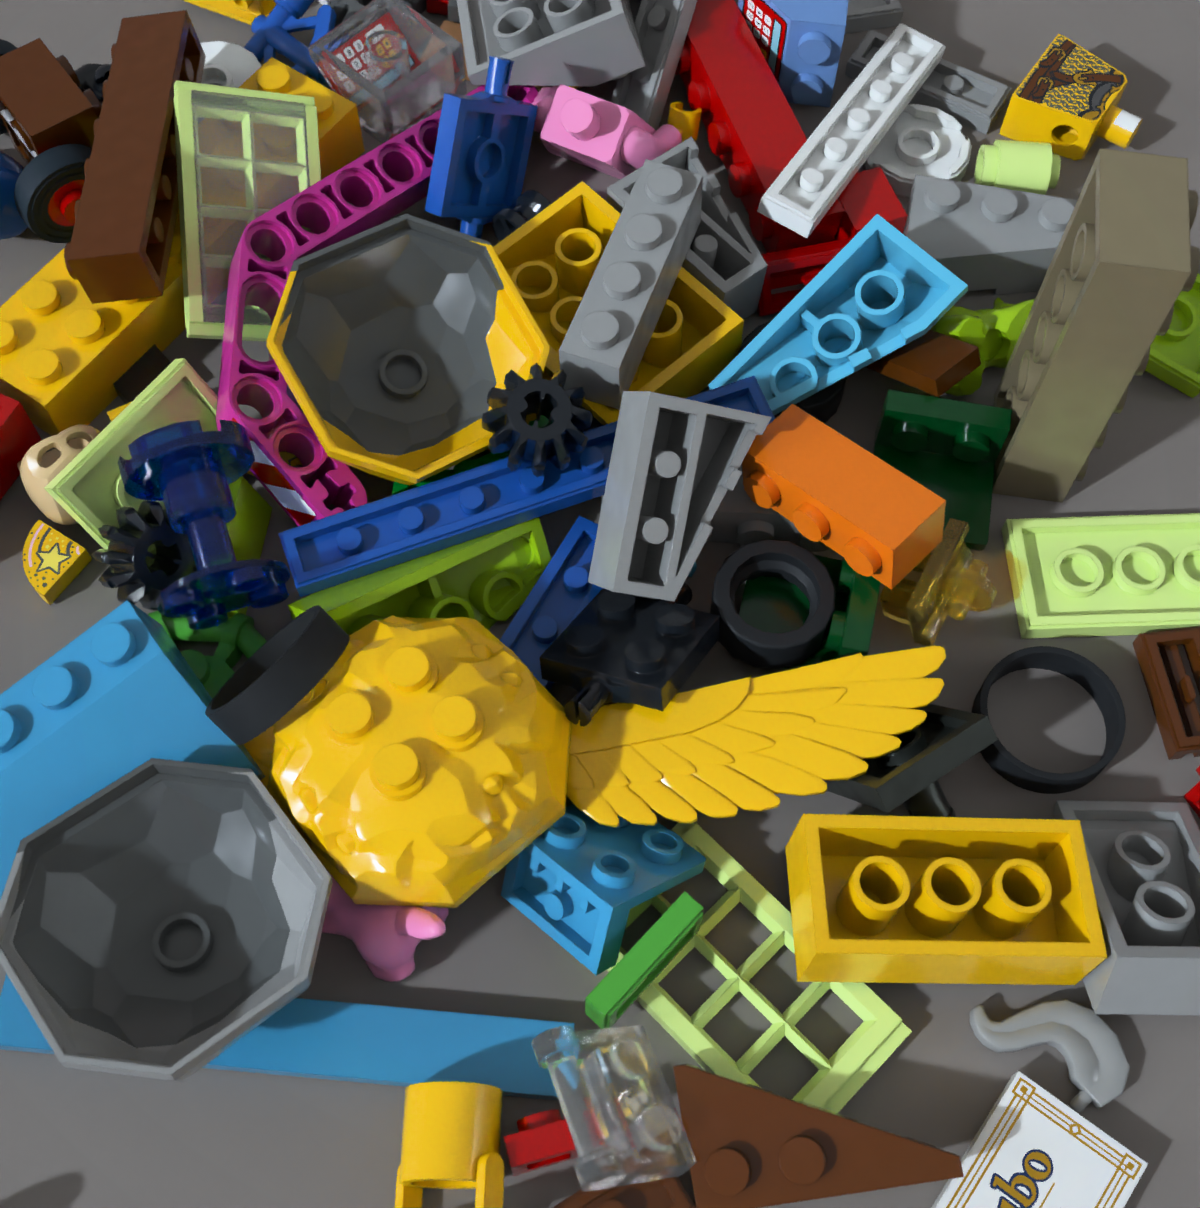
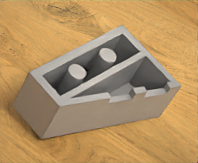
M691 136L652 160L703 175L701 222L682 267L742 319H746L758 309L768 265L737 212L730 213L720 196L721 185L714 174H707L698 158L699 148ZM642 167L607 187L606 201L620 214Z
M916 174L905 210L908 218L903 234L968 285V291L993 289L994 296L1037 292L1041 287L1077 200Z
M623 391L588 582L612 592L674 602L713 529L709 524L727 490H734L743 473L738 469L756 435H763L772 417L652 391Z

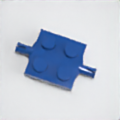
M489 56L490 61L484 91H479L470 96L444 93L425 206L426 212L439 217H456L460 219V232L479 239L482 236L483 225L492 222L494 215L502 209H513L516 206L517 198L522 194L538 109L537 105L514 100L512 97L507 96L514 61L497 56Z

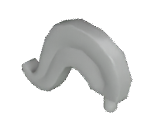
M1069 999L1041 1002L1002 1021H991L985 1014L984 1006L977 1005L969 1012L970 1025L974 1035L985 1047L996 1053L1016 1052L1045 1044L1057 1048L1067 1063L1069 1080L1080 1091L1070 1101V1108L1075 1112H1082L1090 1103L1096 1109H1099L1123 1094L1130 1065L1117 1034L1098 1014L1094 1013V1010Z

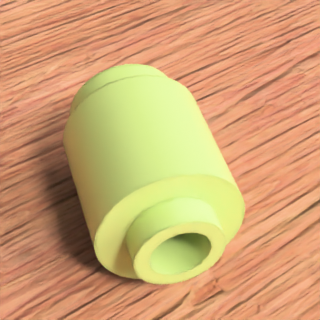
M997 139L993 145L982 144L979 148L975 166V184L1046 195L1048 188L1054 189L1058 183L1061 160L1059 155H1053L1050 143Z

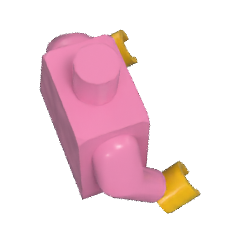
M561 84L559 86H543L532 104L538 106L534 131L540 133L539 139L548 152L618 179H622L642 167L646 159L653 160L691 136L696 141L702 114L701 108L695 111H684L683 102H673L670 104L667 124L662 125L656 131L632 110L577 90L578 86Z

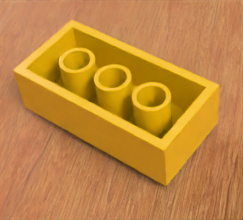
M802 814L785 847L797 982L1076 985L1107 958L1080 820Z

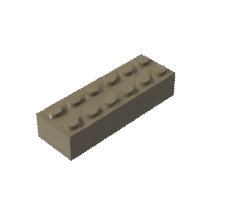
M1105 148L1099 149L994 394V407L1012 409L1010 431L995 462L993 494L1063 503L1074 481L1083 480L1092 449H1100L1104 443L1108 421L1112 413L1120 414L1124 408L1130 381L1133 376L1143 375L1148 363L1150 346L1156 335L1164 336L1167 333L1171 324L1176 299L1181 291H1190L1197 278L1200 250L1198 247L1190 246V230L1197 213L1198 193L1195 190H1189L1188 158Z

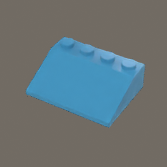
M128 600L0 694V899L20 841L151 758L252 769L259 780L265 777L243 744L236 745L205 715V711L212 698L163 626Z

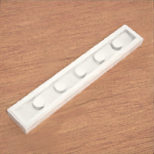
M900 23L764 193L757 212L808 238L938 65L946 46Z

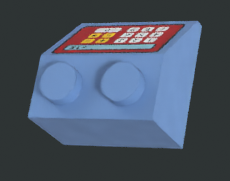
M738 0V7L788 103L830 107L846 29L849 0Z

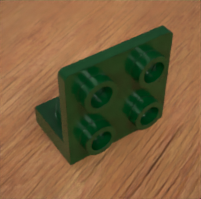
M888 389L875 430L873 455L946 500L943 538L940 544L978 551L984 550L989 539L995 462L1010 431L1012 409Z
M815 555L828 568L835 585V612L833 613L828 632L819 649L803 662L784 667V669H795L858 653L867 656L881 582L872 576L865 577L855 572L847 564L844 557L842 560ZM761 576L746 580L739 616L748 625L763 632L782 634L797 630L804 625L809 616L810 603L807 596L796 585L782 578Z

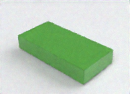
M684 891L585 998V1014L603 1031L606 1028L609 1030L698 933L704 915V907Z

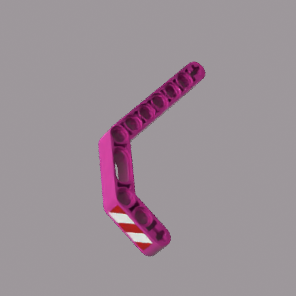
M485 85L479 86L466 95L470 96L479 91H484ZM509 85L507 96L512 97L514 100L532 104L538 94V90L535 86ZM441 109L252 220L245 227L229 267L216 411L217 430L224 441L297 526L367 504V494L361 481L346 464L328 457L306 416L286 394L287 382L270 352L267 362L256 361L245 353L242 347L244 308L247 305H255L262 308L269 315L272 326L295 260L382 224L427 196ZM301 226L310 229L313 233L304 230ZM255 253L263 254L267 256L271 261L263 260L259 258ZM238 405L254 407L259 411L262 419H254L247 416L240 410ZM279 452H288L295 455L303 467L296 468L288 465L283 461ZM314 479L315 482L312 487H307L310 481ZM331 504L336 507L332 511L327 508Z

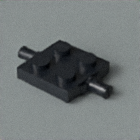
M685 582L674 602L661 599L651 600L630 594L612 592L603 588L539 657L542 679L570 686L578 691L564 706L566 717L575 725L578 724L579 720L580 726L588 725L601 706L609 702L633 703L663 711L720 638V616L694 610L686 604L692 600L693 594Z

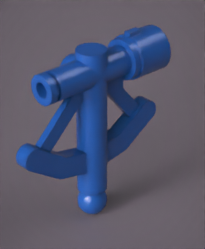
M274 0L276 6L267 17L259 15L253 20L251 29L254 35L244 48L252 52L259 62L264 58V63L271 57L276 59V53L284 55L296 64L292 69L309 78L313 77L330 90H338V87L321 63L322 56L329 51L332 45L337 17L336 12L329 5H323L319 8L317 16L302 18L315 0ZM315 29L314 37L308 47L289 34Z

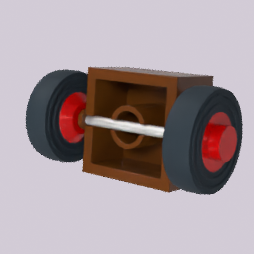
M40 38L19 48L8 41L0 39V135L9 133L15 148L27 163L15 185V205L21 218L37 236L53 243L71 242L76 220L74 213L75 203L81 198L85 181L84 164L85 160L90 158L95 138L94 121L96 118H99L102 105L91 89L83 92L79 89L81 87L79 79L66 57L61 55L55 58Z

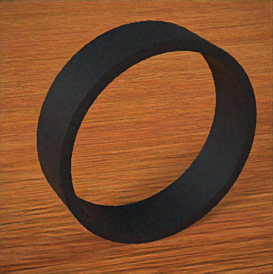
M317 605L306 610L264 643L228 679L209 703L205 715L236 745H242L251 741L281 719L317 685L346 649L350 640L349 635L321 606Z
M1036 646L1015 651L1000 660L990 671L975 697L972 713L986 715L989 719L987 708L989 690L1001 677L1022 669L1051 670L1077 682L1097 703L1106 727V744L1103 755L1099 762L1087 769L1073 773H1051L1038 770L1021 762L1001 744L999 739L980 751V753L994 771L1007 781L1023 789L1043 794H1059L1079 789L1090 783L1103 771L1117 754L1122 744L1126 729V717L1121 697L1110 678L1097 665L1077 653L1051 646Z

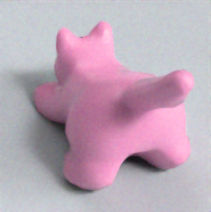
M331 876L333 883L322 933L342 935L353 940L362 958L366 960L365 963L375 977L389 982L402 981L409 977L415 970L414 953L417 945L422 940H431L445 933L446 925L444 922L449 914L448 908L355 904Z

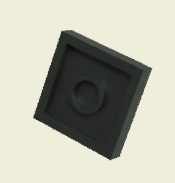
M929 704L925 707L917 708V710H923L927 713L926 720L912 731L894 736L902 741L899 750L878 758L863 759L869 765L866 774L849 780L825 781L827 783V791L887 813L903 803L909 816L955 817V812L949 805L938 779L998 739L986 715Z

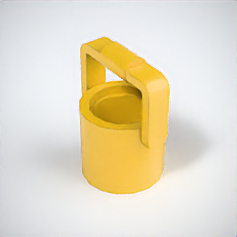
M436 1081L416 1083L405 1088L401 1163L397 1171L395 1208H422L423 1188L476 1189L475 1208H503L504 1162L500 1156L502 1090L499 1087L472 1082Z

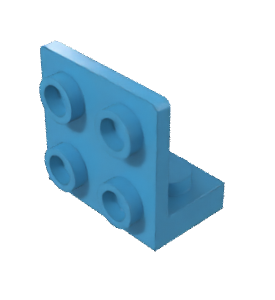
M572 804L565 807V814L547 828L544 833L507 864L501 896L592 973L598 975L617 963L630 909L702 873L706 858L684 842L678 834L668 830L659 822L655 826L637 825L618 816L620 821L618 827L601 825Z

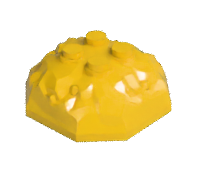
M392 615L383 620H374L350 634V640L346 649L327 674L300 702L274 724L273 734L275 736L267 790L329 874L355 904L457 908L565 814L571 721L566 717L564 707L535 678L523 661L476 619L467 617L410 618Z

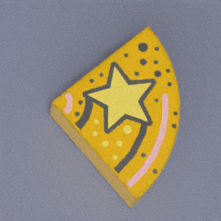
M39 519L26 538L22 560L29 582L39 596L51 605L88 565L92 558L84 547Z

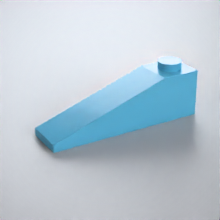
M876 214L710 382L708 387L712 390L755 376L773 415H776L787 409L790 405L808 398L925 335L968 291V285L879 214Z

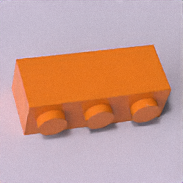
M794 404L790 405L766 427L763 435H756L742 462L743 487L753 502L765 509L772 508L794 523L797 530L805 538L813 542H822L844 557L847 564L855 572L865 577L872 576L891 590L942 542L946 508L945 499Z

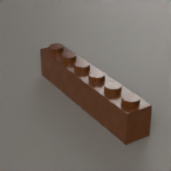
M187 10L122 18L117 42L111 48L112 64L108 80L103 82L104 99L100 116L94 121L95 138L90 158L85 160L84 164L85 181L81 198L75 203L74 213L76 220L71 242L66 244L64 250L65 264L69 275L74 280L79 281L92 304L163 296L179 207L173 106L174 83L176 80L201 83L206 58Z

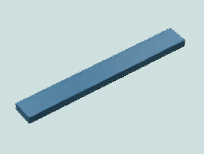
M6 974L0 996V1049L54 1054ZM295 998L202 1068L403 1087L416 1083L436 1081L472 1082L499 1087L502 1090V1096L568 1102L575 1023Z

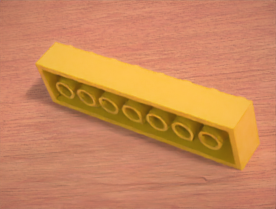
M271 57L238 87L314 97L315 106H317L321 180L356 160L365 152L357 104ZM205 118L198 124L199 154L243 158L241 122ZM253 124L256 160L297 164L295 128ZM200 167L202 204L246 207L244 171ZM256 173L258 209L271 210L298 194V177ZM179 207L163 296L92 304L79 281L74 280L69 275L65 264L64 248L0 307V393L21 402L32 423L49 435H58L61 431L78 424L89 425L118 396L113 384L154 344L163 352L186 329ZM203 217L205 254L233 256L243 231L247 226V221ZM205 267L207 304L210 305L228 287L229 269Z

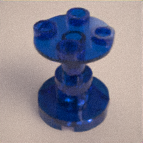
M200 420L184 421L156 429L137 438L128 446L131 454L130 460H125L121 456L118 460L126 492L132 497L141 500L164 501L171 529L176 533L187 534L197 572L175 581L161 591L156 600L158 611L164 616L187 618L189 628L193 630L208 629L228 620L227 612L249 605L253 608L274 606L283 602L289 596L286 582L290 578V573L285 563L273 559L236 560L226 525L237 514L229 484L235 482L250 470L255 461V456L247 430L242 425L233 421L220 420L221 431L203 432Z

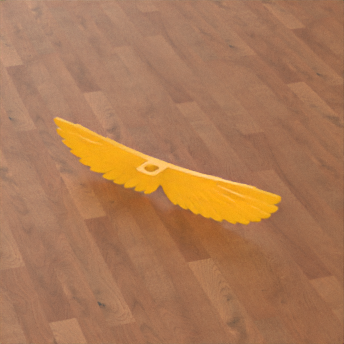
M933 645L868 656L858 653L759 677L742 678L676 693L663 711L633 703L603 705L592 717L588 725L580 726V720L577 725L571 722L566 796L576 808L597 823L618 827L620 823L618 816L632 824L655 826L657 824V816L653 813L654 811L664 818L691 824L697 821L696 811L709 817L727 818L736 816L738 808L749 811H764L780 806V798L775 794L778 793L796 796L823 794L827 791V783L825 781L849 780L866 774L869 765L863 759L878 758L899 750L902 741L894 736L912 731L926 720L927 713L923 710H917V708L925 707L935 701L944 687L943 679L926 677L937 671L946 659L945 649L941 646ZM271 726L251 741L243 744L265 775L260 781L266 789L268 787L275 743L274 726Z

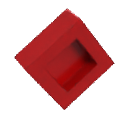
M559 1109L546 1110L523 1117L516 1121L518 1133L504 1136L514 1176L585 1156V1143L578 1116L562 1120Z

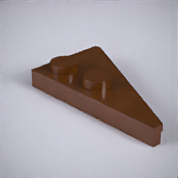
M688 1063L673 1066L696 1208H760L964 1177L960 1156L938 1149L934 1145L907 1136L905 1138L861 1123L859 1120L802 1101H795L751 1084H744L702 1070L700 1067Z

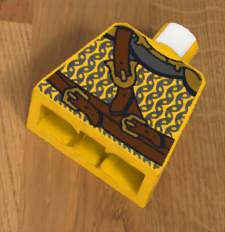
M1058 34L1012 94L999 134L1015 141L1050 143L1054 154L1076 161L1085 157L1098 137L1127 149L1143 119L1117 107L1128 82L1125 74L1067 37Z

